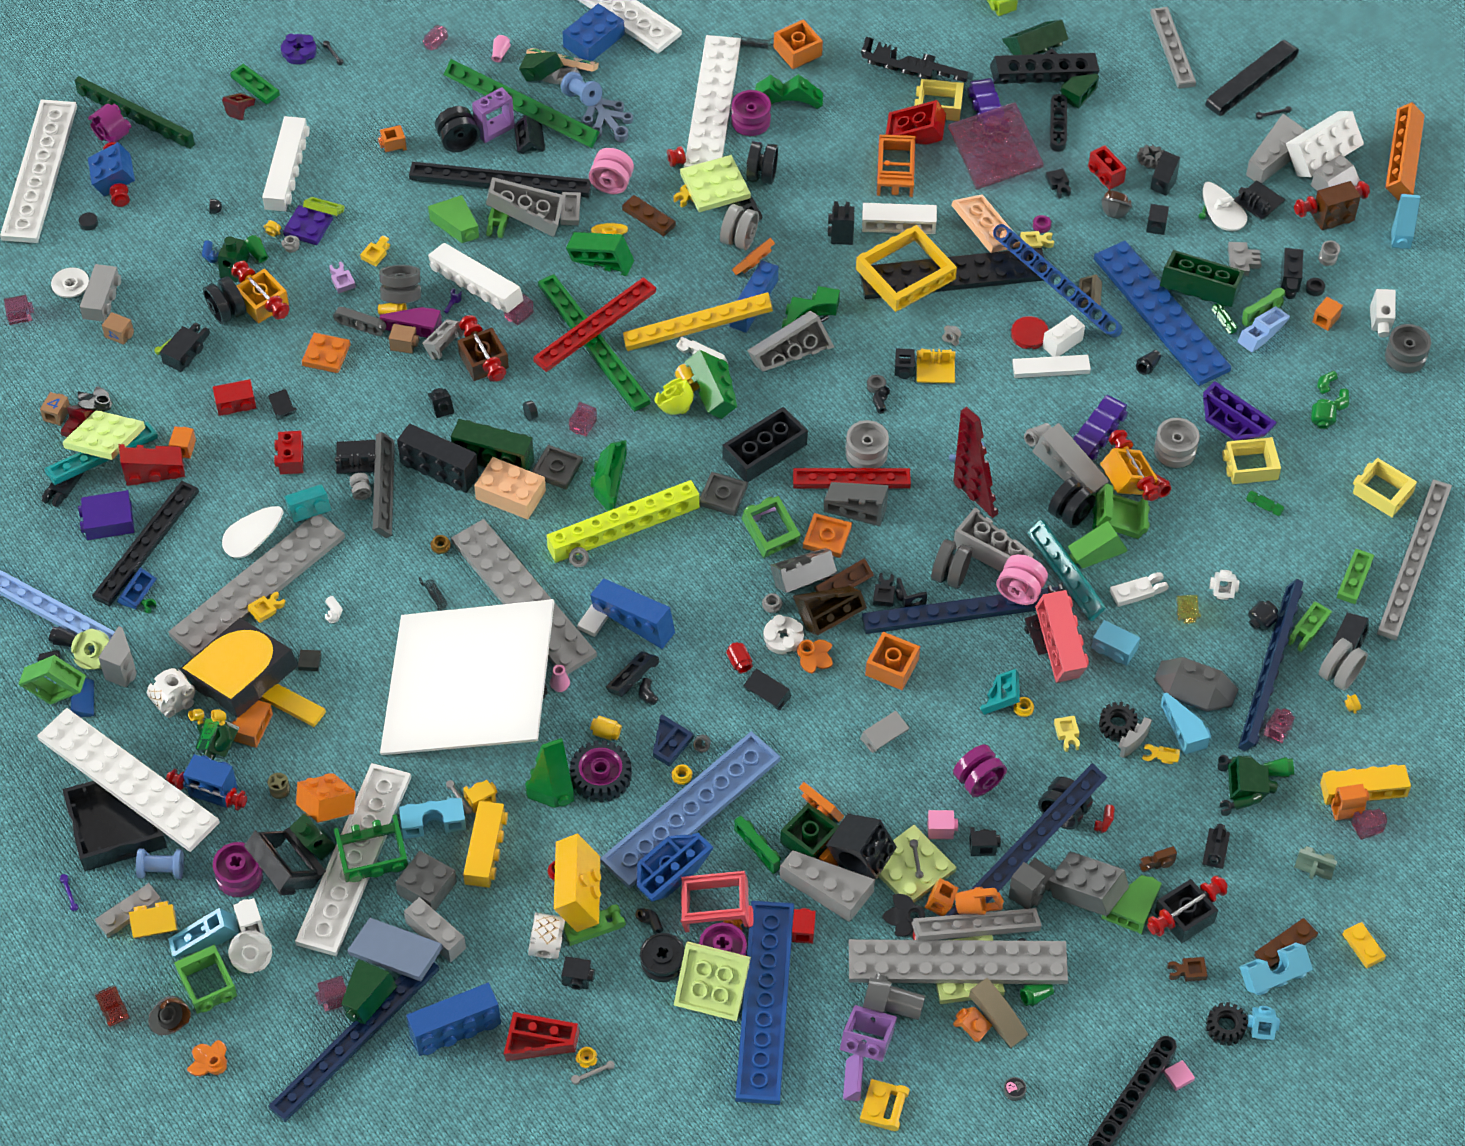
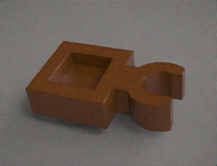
M1172 846L1154 852L1153 856L1141 858L1139 867L1142 872L1149 871L1152 868H1155V870L1168 868L1175 863L1177 851Z
M1204 957L1183 958L1182 964L1171 961L1167 965V969H1175L1177 971L1170 973V980H1177L1180 976H1184L1185 982L1207 980L1208 976Z

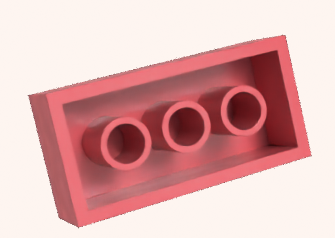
M1066 590L1043 594L1035 606L1056 683L1080 678L1087 665H1089L1088 656L1082 649V635L1078 634L1077 631L1078 620L1076 615L1072 613V598L1068 596Z

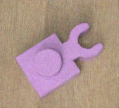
M339 262L340 268L334 269L330 265L331 279L338 294L356 288L349 270L344 271L342 262Z

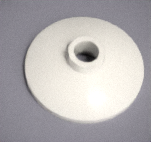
M66 268L57 272L52 278V290L60 297L73 298L86 291L89 278L79 268Z

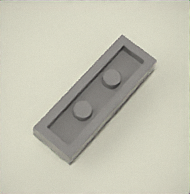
M148 883L95 919L96 924L109 938L130 924L129 912L134 911L133 907L146 905L147 909L153 908L155 903L162 902L161 897Z

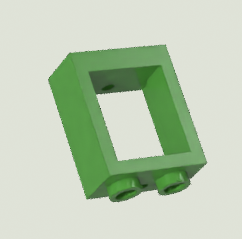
M779 496L774 498L768 497L761 504L756 506L753 504L744 509L741 519L763 558L799 542L801 535ZM775 507L789 532L766 542L753 516Z
M53 655L24 667L18 685L51 705L81 693L86 675ZM44 676H47V677L50 678L51 680L55 681L56 684L53 683V682H51L50 680H48V679L45 678Z
M215 944L174 962L177 973L197 1014L210 1011L214 1006L227 1003L237 996L235 986ZM216 964L226 987L197 1000L187 976Z

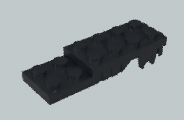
M870 37L865 38L861 49L862 57L868 59L867 63L881 67L882 63L885 64L884 68L894 71L900 68L902 73L912 76L918 73V77L929 80L932 77L937 78V75L947 78L953 75V79L967 83V79L973 80V73L935 63L936 56L924 53L922 59L907 56L897 60V47L891 50L892 45L887 47V44L882 47L881 42L878 43L874 53H871L874 39Z

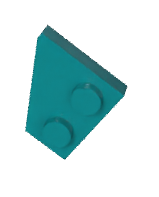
M1016 669L997 675L992 688H990L987 694L989 697L988 702L980 707L984 715L1020 702L1019 673Z

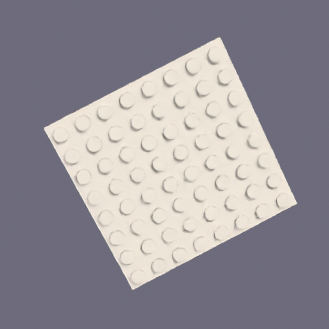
M551 599L401 615L380 754L392 755L538 741L555 601Z

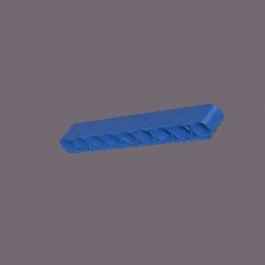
M999 224L994 228L993 236L1103 332L1114 338L1121 334L1122 325L1016 233L1004 224ZM1007 230L1006 236L1000 238V233ZM1020 242V247L1014 250V244ZM1033 253L1034 258L1031 261H1027V256ZM1043 265H1047V270L1044 273H1040V268ZM1061 277L1060 283L1054 285V279ZM1074 288V294L1067 296L1068 290ZM1084 300H1088L1087 307L1081 308V303ZM1102 312V317L1099 320H1095V314ZM1115 323V324H1116L1115 330L1112 331V332H1109V331H1108L1109 325Z

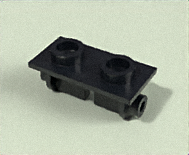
M1217 824L1214 829L1209 828L1202 865L1219 869L1224 868L1230 832H1226L1225 825Z

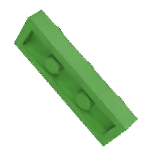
M1355 548L1336 598L1356 605L1374 559V554Z

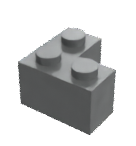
M1035 857L1029 865L1023 862L1011 877L1008 897L1025 909H1032L1034 905L1038 906L1046 890L1050 891L1048 880L1055 871Z

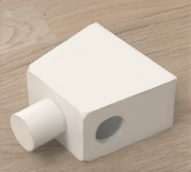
M1376 289L1370 305L1371 329L1378 331L1379 337H1388L1394 324L1395 290Z

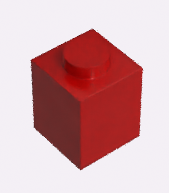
M807 908L794 909L792 942L813 944L816 911H811Z

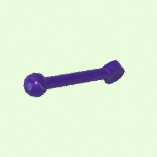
M62 874L60 881L64 883L71 903L70 909L73 912L77 911L79 907L73 899L68 884L69 878L66 874Z

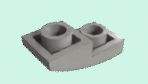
M1144 717L1141 724L1137 723L1134 731L1129 730L1126 737L1122 736L1118 748H1121L1120 757L1125 758L1141 745L1150 731L1151 719Z

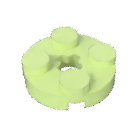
M87 629L77 634L71 646L75 663L83 669H102L98 657L110 640L108 636L96 629ZM94 645L95 651L90 655L88 647Z

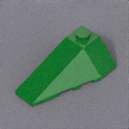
M560 738L541 745L535 759L537 764L530 771V780H527L525 783L526 796L528 799L553 808L567 806L574 801V794L563 740Z

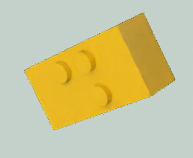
M577 833L556 842L554 910L576 932L598 925L599 900L601 896L600 856Z

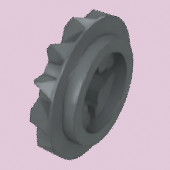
M1146 144L1144 148L1140 147L1137 159L1145 167L1156 168L1165 150H1161L1160 146L1155 147L1154 144L1152 146Z

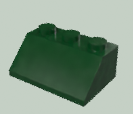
M1059 19L1043 22L1002 38V40L1013 55H1033L1036 52L1038 54L1044 53L1051 46L1053 48L1062 46L1063 41L1068 40L1063 20Z

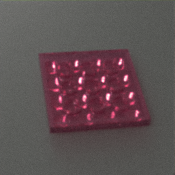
M1016 102L949 124L948 128L976 190L1042 168L1044 165Z

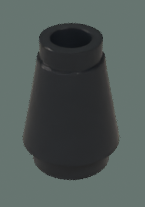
M1153 350L1139 358L1136 364L1137 371L1142 375L1152 373L1161 359L1160 352Z
M53 626L49 635V642L57 646L71 647L76 634L61 626Z

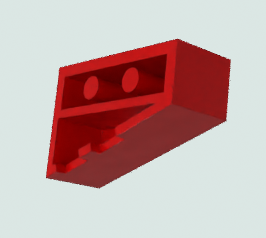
M119 444L120 463L127 486L185 477L181 447L155 446V449L144 448L143 445H137V448H126L125 444Z
M513 1012L504 1050L505 1060L513 1061L573 1053L576 1051L579 1038L578 1023Z

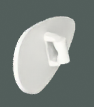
M1206 182L1203 186V199L1213 223L1227 231L1242 229L1247 222V215L1243 208L1234 202L1232 196L1224 189L1211 182Z
M279 506L264 508L232 524L226 530L222 539L224 551L233 558H243L251 554L277 527L282 518L283 509Z

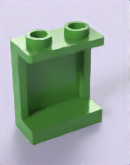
M1106 484L1097 493L1096 526L1099 527L1109 521L1117 533L1139 539L1148 531L1150 526L1148 522L1150 510L1148 501L1142 498L1141 501L1137 502L1113 494V486Z

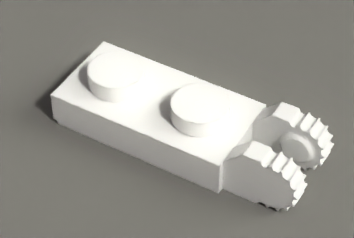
M1157 572L1149 577L1146 576L1110 587V593L1117 607L1154 597V595L1166 591L1169 586L1166 582L1158 583L1162 581L1164 576L1161 572Z

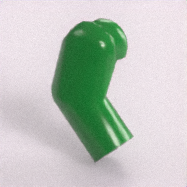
M1341 389L1339 391V398L1332 401L1336 405L1337 410L1340 411L1349 406L1348 389Z

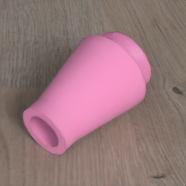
M498 35L494 39L491 58L494 62H501L511 45L508 37Z
M556 665L553 668L550 686L557 692H563L569 687L570 679L564 666Z

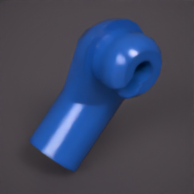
M206 240L203 244L202 257L210 263L218 262L219 253L212 251L213 243Z

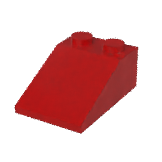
M938 100L889 112L885 135L915 136V144L927 145L942 141L946 113Z

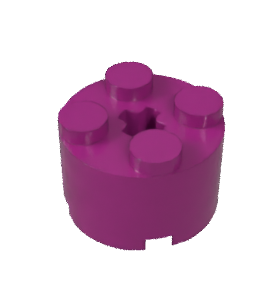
M105 104L88 117V120H92L90 124L91 129L101 141L105 139L108 143L118 142L132 128L130 122L120 114L121 110L116 104Z

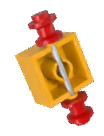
M245 261L236 262L232 267L231 273L240 282L236 286L244 300L246 312L258 324L270 316L277 320L285 318L289 313L287 291L265 268L255 273L252 268H248L249 266Z
M1115 430L1111 433L1109 442L1111 445H1116V447L1100 463L1105 475L1110 479L1117 493L1142 495L1146 501L1156 500L1161 493V488L1157 485L1154 486L1158 478L1141 450L1131 449L1133 442L1126 440L1127 432L1125 430Z

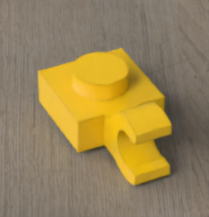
M381 236L376 244L371 242L360 254L361 259L376 267L387 255L386 251L390 247V244L387 243L389 238Z
M1145 744L1144 749H1149L1152 753L1150 755H1143V760L1151 761L1157 757V759H1161V762L1166 764L1178 763L1180 749L1163 746L1155 747L1151 744Z

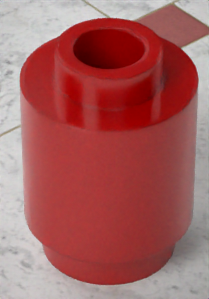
M735 642L728 647L726 654L734 670L742 674L753 667L752 658L743 643Z

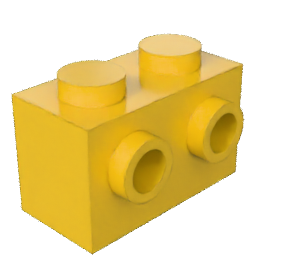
M168 901L155 903V907L147 909L146 905L133 907L134 911L129 912L132 935L135 939L178 931L174 905H168Z

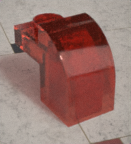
M115 985L94 993L108 1027L129 1019L128 1011Z

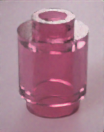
M435 25L424 36V46L428 50L437 49L448 39L447 29L443 26Z

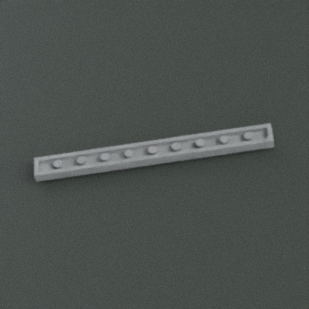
M1434 479L1431 483L1380 623L1378 635L1397 640L1452 487L1450 484Z

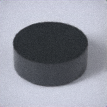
M91 212L82 214L79 217L80 227L87 231L95 229L98 225L97 216Z
M1311 278L1307 281L1306 292L1309 295L1320 296L1324 293L1325 283L1323 280Z
M531 400L524 402L523 410L529 421L536 419L538 411L535 403Z

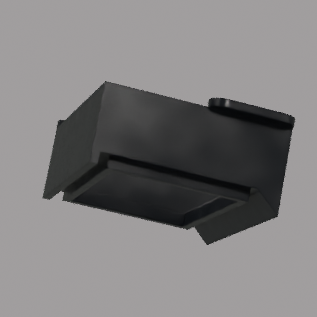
M290 827L284 831L257 832L255 830L244 845L276 886L278 893L283 896L294 895L296 890L314 888L326 872L311 851L291 831ZM287 839L311 870L293 872L274 848L281 846Z

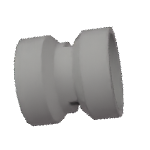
M1332 240L1324 242L1318 257L1320 263L1325 266L1334 265L1340 252V245Z
M365 473L352 475L349 482L352 487L353 498L356 500L369 498L372 491L369 486L368 475Z

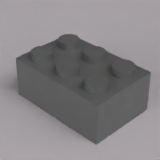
M1071 851L1048 880L1053 898L1106 917L1129 888L1124 869Z

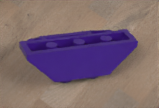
M1215 381L1203 392L1205 421L1234 441L1263 437L1277 424L1276 421Z

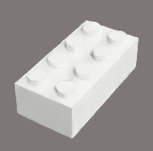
M1338 111L1286 143L1296 174L1300 177H1312L1315 170L1337 156H1346L1364 145L1353 111Z

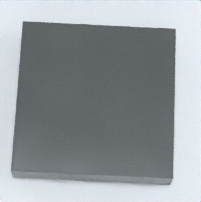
M547 445L532 472L545 477L546 483L567 490L583 462V457Z
M711 472L699 498V505L735 516L748 488V482Z

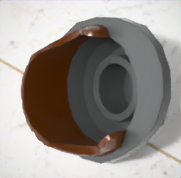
M1108 190L1104 197L1101 198L1102 208L1106 215L1111 218H1122L1132 208L1131 200L1128 201L1127 195L1117 191Z
M173 995L161 999L150 1012L148 1019L149 1027L157 1035L173 1034L189 1023L191 1012L182 998Z

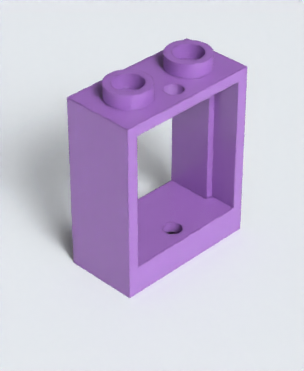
M503 87L472 103L473 117L480 129L479 138L484 143L514 128L513 100ZM502 107L501 114L487 121V114Z
M854 1005L843 1031L840 1050L883 1062L894 1033L897 1016ZM854 1029H856L859 1031L884 1037V1039L880 1040L862 1034L854 1033L853 1031Z

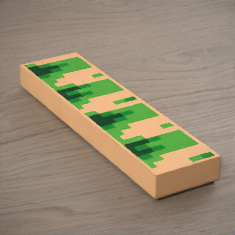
M530 48L527 50L526 54L543 53L548 51ZM558 54L564 66L577 67V69L591 72L598 69L599 63Z

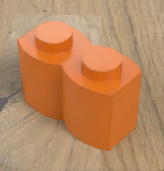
M1363 784L1336 788L1335 798L1332 799L1331 803L1335 821L1362 816L1363 811H1365V805L1369 801V792L1367 788L1364 789Z

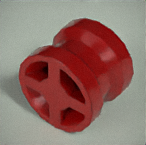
M682 146L677 147L675 150H667V158L671 167L686 162Z

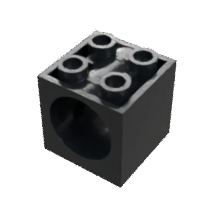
M848 813L826 845L839 867L872 879L878 878L897 848L880 819Z

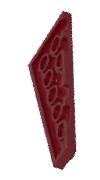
M966 406L960 413L953 482L957 488L962 489L967 494L970 500L975 501L994 518L999 513L998 509L994 508L993 505L996 498L990 489L993 486L989 462L985 461L984 455L987 454L986 447L981 443V439L984 438L981 420Z

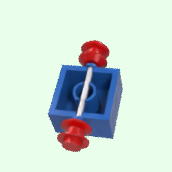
M194 754L185 772L183 771L179 775L177 769H173L171 772H168L165 779L180 791L187 787L191 797L225 808L235 805V810L239 811L247 803L245 791L242 790L240 793H237L238 786L233 767L226 762H217L204 755L198 756Z

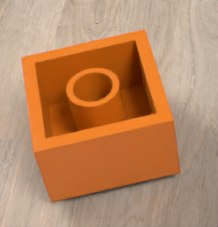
M803 19L774 32V49L792 69H795L822 56L823 40Z
M882 632L866 662L865 676L903 691L919 661L920 646Z
M328 773L321 777L307 778L304 781L297 782L296 805L319 823L354 814L356 791L334 773Z

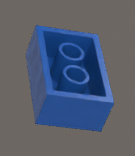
M598 3L562 32L563 47L581 59L593 61L625 35L624 20Z

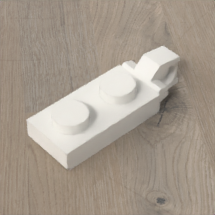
M681 337L676 345L683 353L690 352L693 355L698 350H702L725 360L728 364L725 355L696 341H690Z

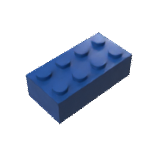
M489 982L406 1015L409 1033L419 1056L432 1054L436 1049L452 1046L459 1040L472 1038L479 1032L493 1030L501 1024L499 1005Z

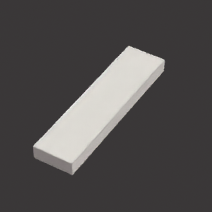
M1088 355L1012 360L1014 378L1090 374L1091 371Z

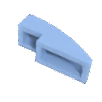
M1276 306L1255 318L1251 326L1242 330L1237 343L1250 352H1254L1273 337L1289 320L1290 316Z

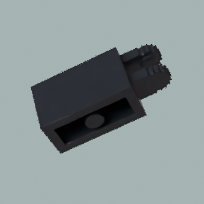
M834 201L832 213H828V224H832V226L828 225L827 236L831 237V244L853 245L855 207L850 206V202L846 201L845 206H839L838 201Z
M1284 249L1281 262L1280 288L1285 290V297L1289 300L1294 299L1296 292L1300 290L1303 274L1304 250Z
M196 322L189 329L182 326L160 351L163 364L182 372L191 364L194 357L201 353L204 347L203 342L208 338L210 329L205 327L199 332L201 325Z

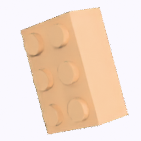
M492 457L474 485L477 500L527 520L546 492L545 477Z

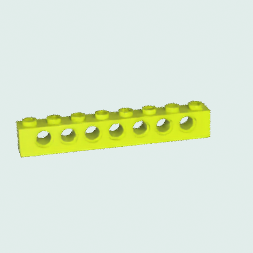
M689 480L547 534L548 550L555 563L569 558L571 550L576 547H582L588 551L700 508L699 493L693 482Z

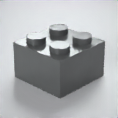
M419 851L395 884L399 896L411 903L420 897L436 911L457 883L453 868Z

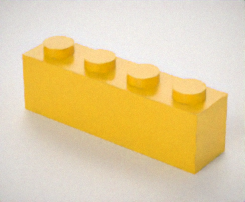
M1396 764L1379 768L1372 766L1367 769L1358 770L1355 768L1348 769L1347 771L1331 770L1323 773L1320 782L1325 805H1331L1332 799L1335 798L1337 787L1363 784L1364 789L1367 788L1369 792V801L1407 797L1411 788L1406 766H1398Z
M479 801L463 873L465 885L490 888L491 880L496 878L497 868L494 867L495 861L499 862L500 849H498L499 843H503L504 831H502V827L507 824L508 812H505L504 804Z

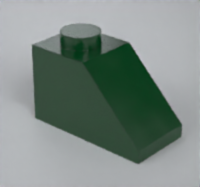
M556 51L530 53L525 55L519 70L526 82L541 81L563 67V63Z
M1091 74L1071 77L1062 84L1060 92L1066 96L1068 104L1079 109L1097 89L1099 75Z

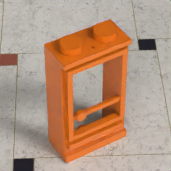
M879 135L877 196H880L881 186L892 187V195L899 194V187H910L909 197H913L915 136ZM883 150L910 151V163L890 162L888 160L883 162ZM883 165L910 166V172L882 171Z

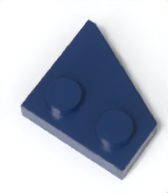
M661 714L653 748V757L670 767L694 739V734Z

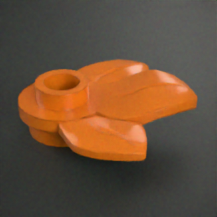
M811 640L801 641L797 646V654L801 658V667L811 674L815 672L816 667L819 669L832 667V659L827 653L832 648V644L825 640H817L815 642Z
M217 1040L211 1046L207 1044L195 1046L192 1050L195 1061L187 1068V1071L195 1076H203L207 1073L213 1075L222 1074L227 1068V1059L225 1058L227 1049L225 1044Z

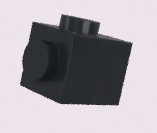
M565 956L561 974L562 986H569L575 990L588 989L589 981L593 982L595 969H592L591 960Z

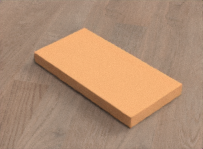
M983 195L953 200L951 206L990 253L1007 250L1006 247L995 239L993 230L999 224L1010 227ZM1007 230L1000 233V238L1006 236ZM1016 242L1013 248L1020 247V242Z

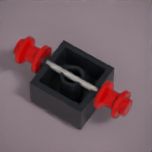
M1213 876L1211 884L1202 883L1199 888L1192 879H1189L1157 900L1155 913L1158 918L1154 916L1148 918L1147 927L1153 935L1156 934L1160 937L1164 935V929L1167 927L1181 944L1201 932L1216 920L1218 909L1213 902L1216 901V895L1224 896L1227 894L1228 885L1222 877Z

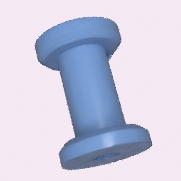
M569 72L562 79L561 90L565 95L569 97L579 95L581 102L587 106H593L601 99L602 87L599 83L595 81L585 83L582 76L577 72Z
M138 849L136 856L137 878L143 879L147 872L173 873L176 879H182L184 872L183 850L177 849L174 855H149L145 849Z

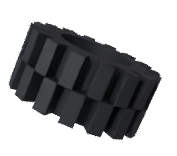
M1113 702L1112 706L1108 704L1102 710L1099 728L1101 727L1100 731L1104 733L1106 738L1111 736V741L1117 738V742H1120L1122 736L1126 737L1129 730H1135L1138 722L1137 713H1134V708L1129 709V704L1123 706V702H1120L1119 705ZM1119 717L1126 721V725L1116 726L1110 720Z
M1223 1002L1219 1003L1218 1007L1215 1005L1210 1010L1206 1022V1031H1209V1037L1214 1036V1042H1217L1218 1039L1221 1040L1220 1045H1224V1042H1227V1046H1230L1232 1042L1237 1044L1239 1039L1242 1040L1248 1024L1246 1013L1242 1014V1008L1237 1010L1236 1004L1230 1007V1002H1226L1225 1006H1223ZM1221 1018H1229L1235 1023V1028L1232 1030L1223 1029L1219 1026L1218 1021Z

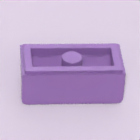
M854 1054L846 1060L844 1100L859 1101L861 1098L863 1056Z

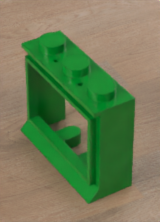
M397 814L392 815L394 823L381 825L380 820L372 821L373 828L360 830V826L356 824L351 826V833L339 835L338 828H334L346 883L359 882L368 877H380L389 872L398 873L407 868L408 860ZM395 833L400 853L399 858L348 869L343 845Z

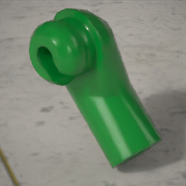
M1331 371L1318 379L1317 387L1322 394L1330 391L1329 384L1338 379L1337 373Z

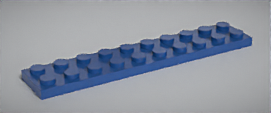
M1126 240L1094 254V260L1198 386L1231 371L1230 364L1168 290L1160 286V281Z
M751 901L753 926L749 928L747 956L751 957L743 997L735 1102L780 1105L794 903Z

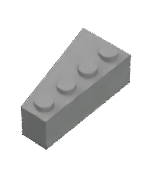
M1282 114L1249 160L1246 175L1253 181L1257 180L1260 183L1266 181L1291 161L1286 143L1307 130Z
M492 177L486 205L554 237L559 223L564 195Z
M809 311L747 351L754 365L761 371H766L784 365L786 362L802 359L803 356L813 355L821 350L834 348V345L819 316Z
M1059 423L1041 435L1032 451L1064 481L1075 477L1082 482L1083 488L1089 487L1095 492L1100 491L1109 483L1107 477Z
M976 507L955 530L954 541L957 546L956 549L962 544L972 547V557L1000 572L1003 571L1004 565L1010 556L1018 554L1031 558L1034 557V554L1016 539L1012 540L1009 538L1005 530H999L994 526L990 518L983 517L980 514V510Z
M792 851L780 865L781 879L848 922L854 918L874 892L875 879L796 851Z

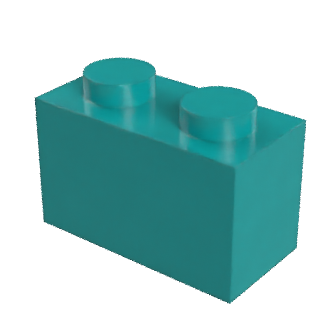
M322 484L284 496L288 512L294 523L332 511L328 495Z

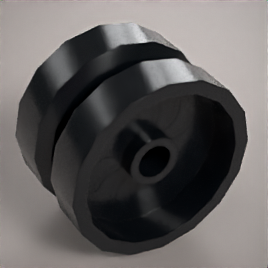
M453 106L441 112L436 118L435 129L447 151L462 152L468 150L479 140L480 129L468 108Z
M752 141L747 159V181L757 182L761 174L763 183L773 184L778 162L779 147L777 144H768L764 151L762 142Z
M229 276L219 279L217 286L211 283L203 287L205 301L211 313L220 324L223 325L231 321L232 315L239 317L246 313V306L242 295Z
M1071 477L1055 492L1049 503L1048 511L1054 517L1062 518L1063 523L1068 527L1075 528L1092 510L1097 494L1089 487L1083 488L1082 482L1075 477Z
M1064 776L1053 779L1048 786V791L1042 795L1038 802L1042 814L1067 790L1074 780ZM1091 796L1061 828L1069 830L1078 827L1083 820V815L1089 811L1093 804Z

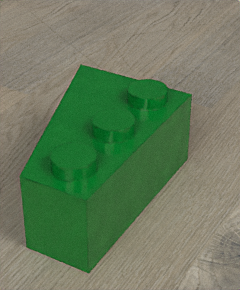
M574 232L566 247L573 262L591 267L595 265L605 267V271L609 272L611 269L620 271L621 275L626 277L635 261L623 234Z
M698 350L684 362L686 367L690 366L694 374L691 378L693 382L698 383L701 389L698 393L709 414L723 419L737 408L736 395L728 369L729 366L725 360Z

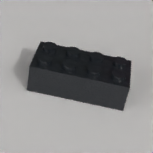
M783 406L722 445V459L744 481L749 482L806 446L808 430Z
M410 423L397 439L400 463L407 468L419 471L422 475H428L440 483L448 484L455 490H461L465 493L469 491L479 477L476 453Z

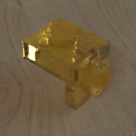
M1198 595L1176 596L1178 621L1184 620V624L1196 623V620L1201 618L1198 608Z

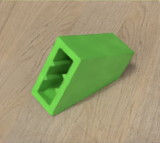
M462 195L428 206L430 221L459 242L465 243L479 238L478 224Z
M1109 521L1068 546L1071 551L1069 554L1070 558L1075 564L1078 563L1082 569L1128 551Z
M1141 875L1129 885V888L1107 917L1102 915V919L1142 934L1160 893L1162 882L1157 881L1153 877Z

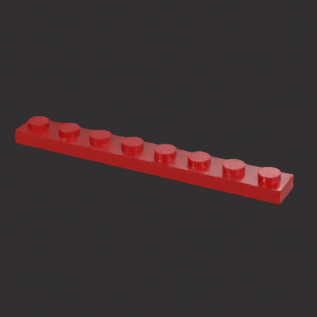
M644 277L535 355L533 361L545 372H548L655 294L656 287Z

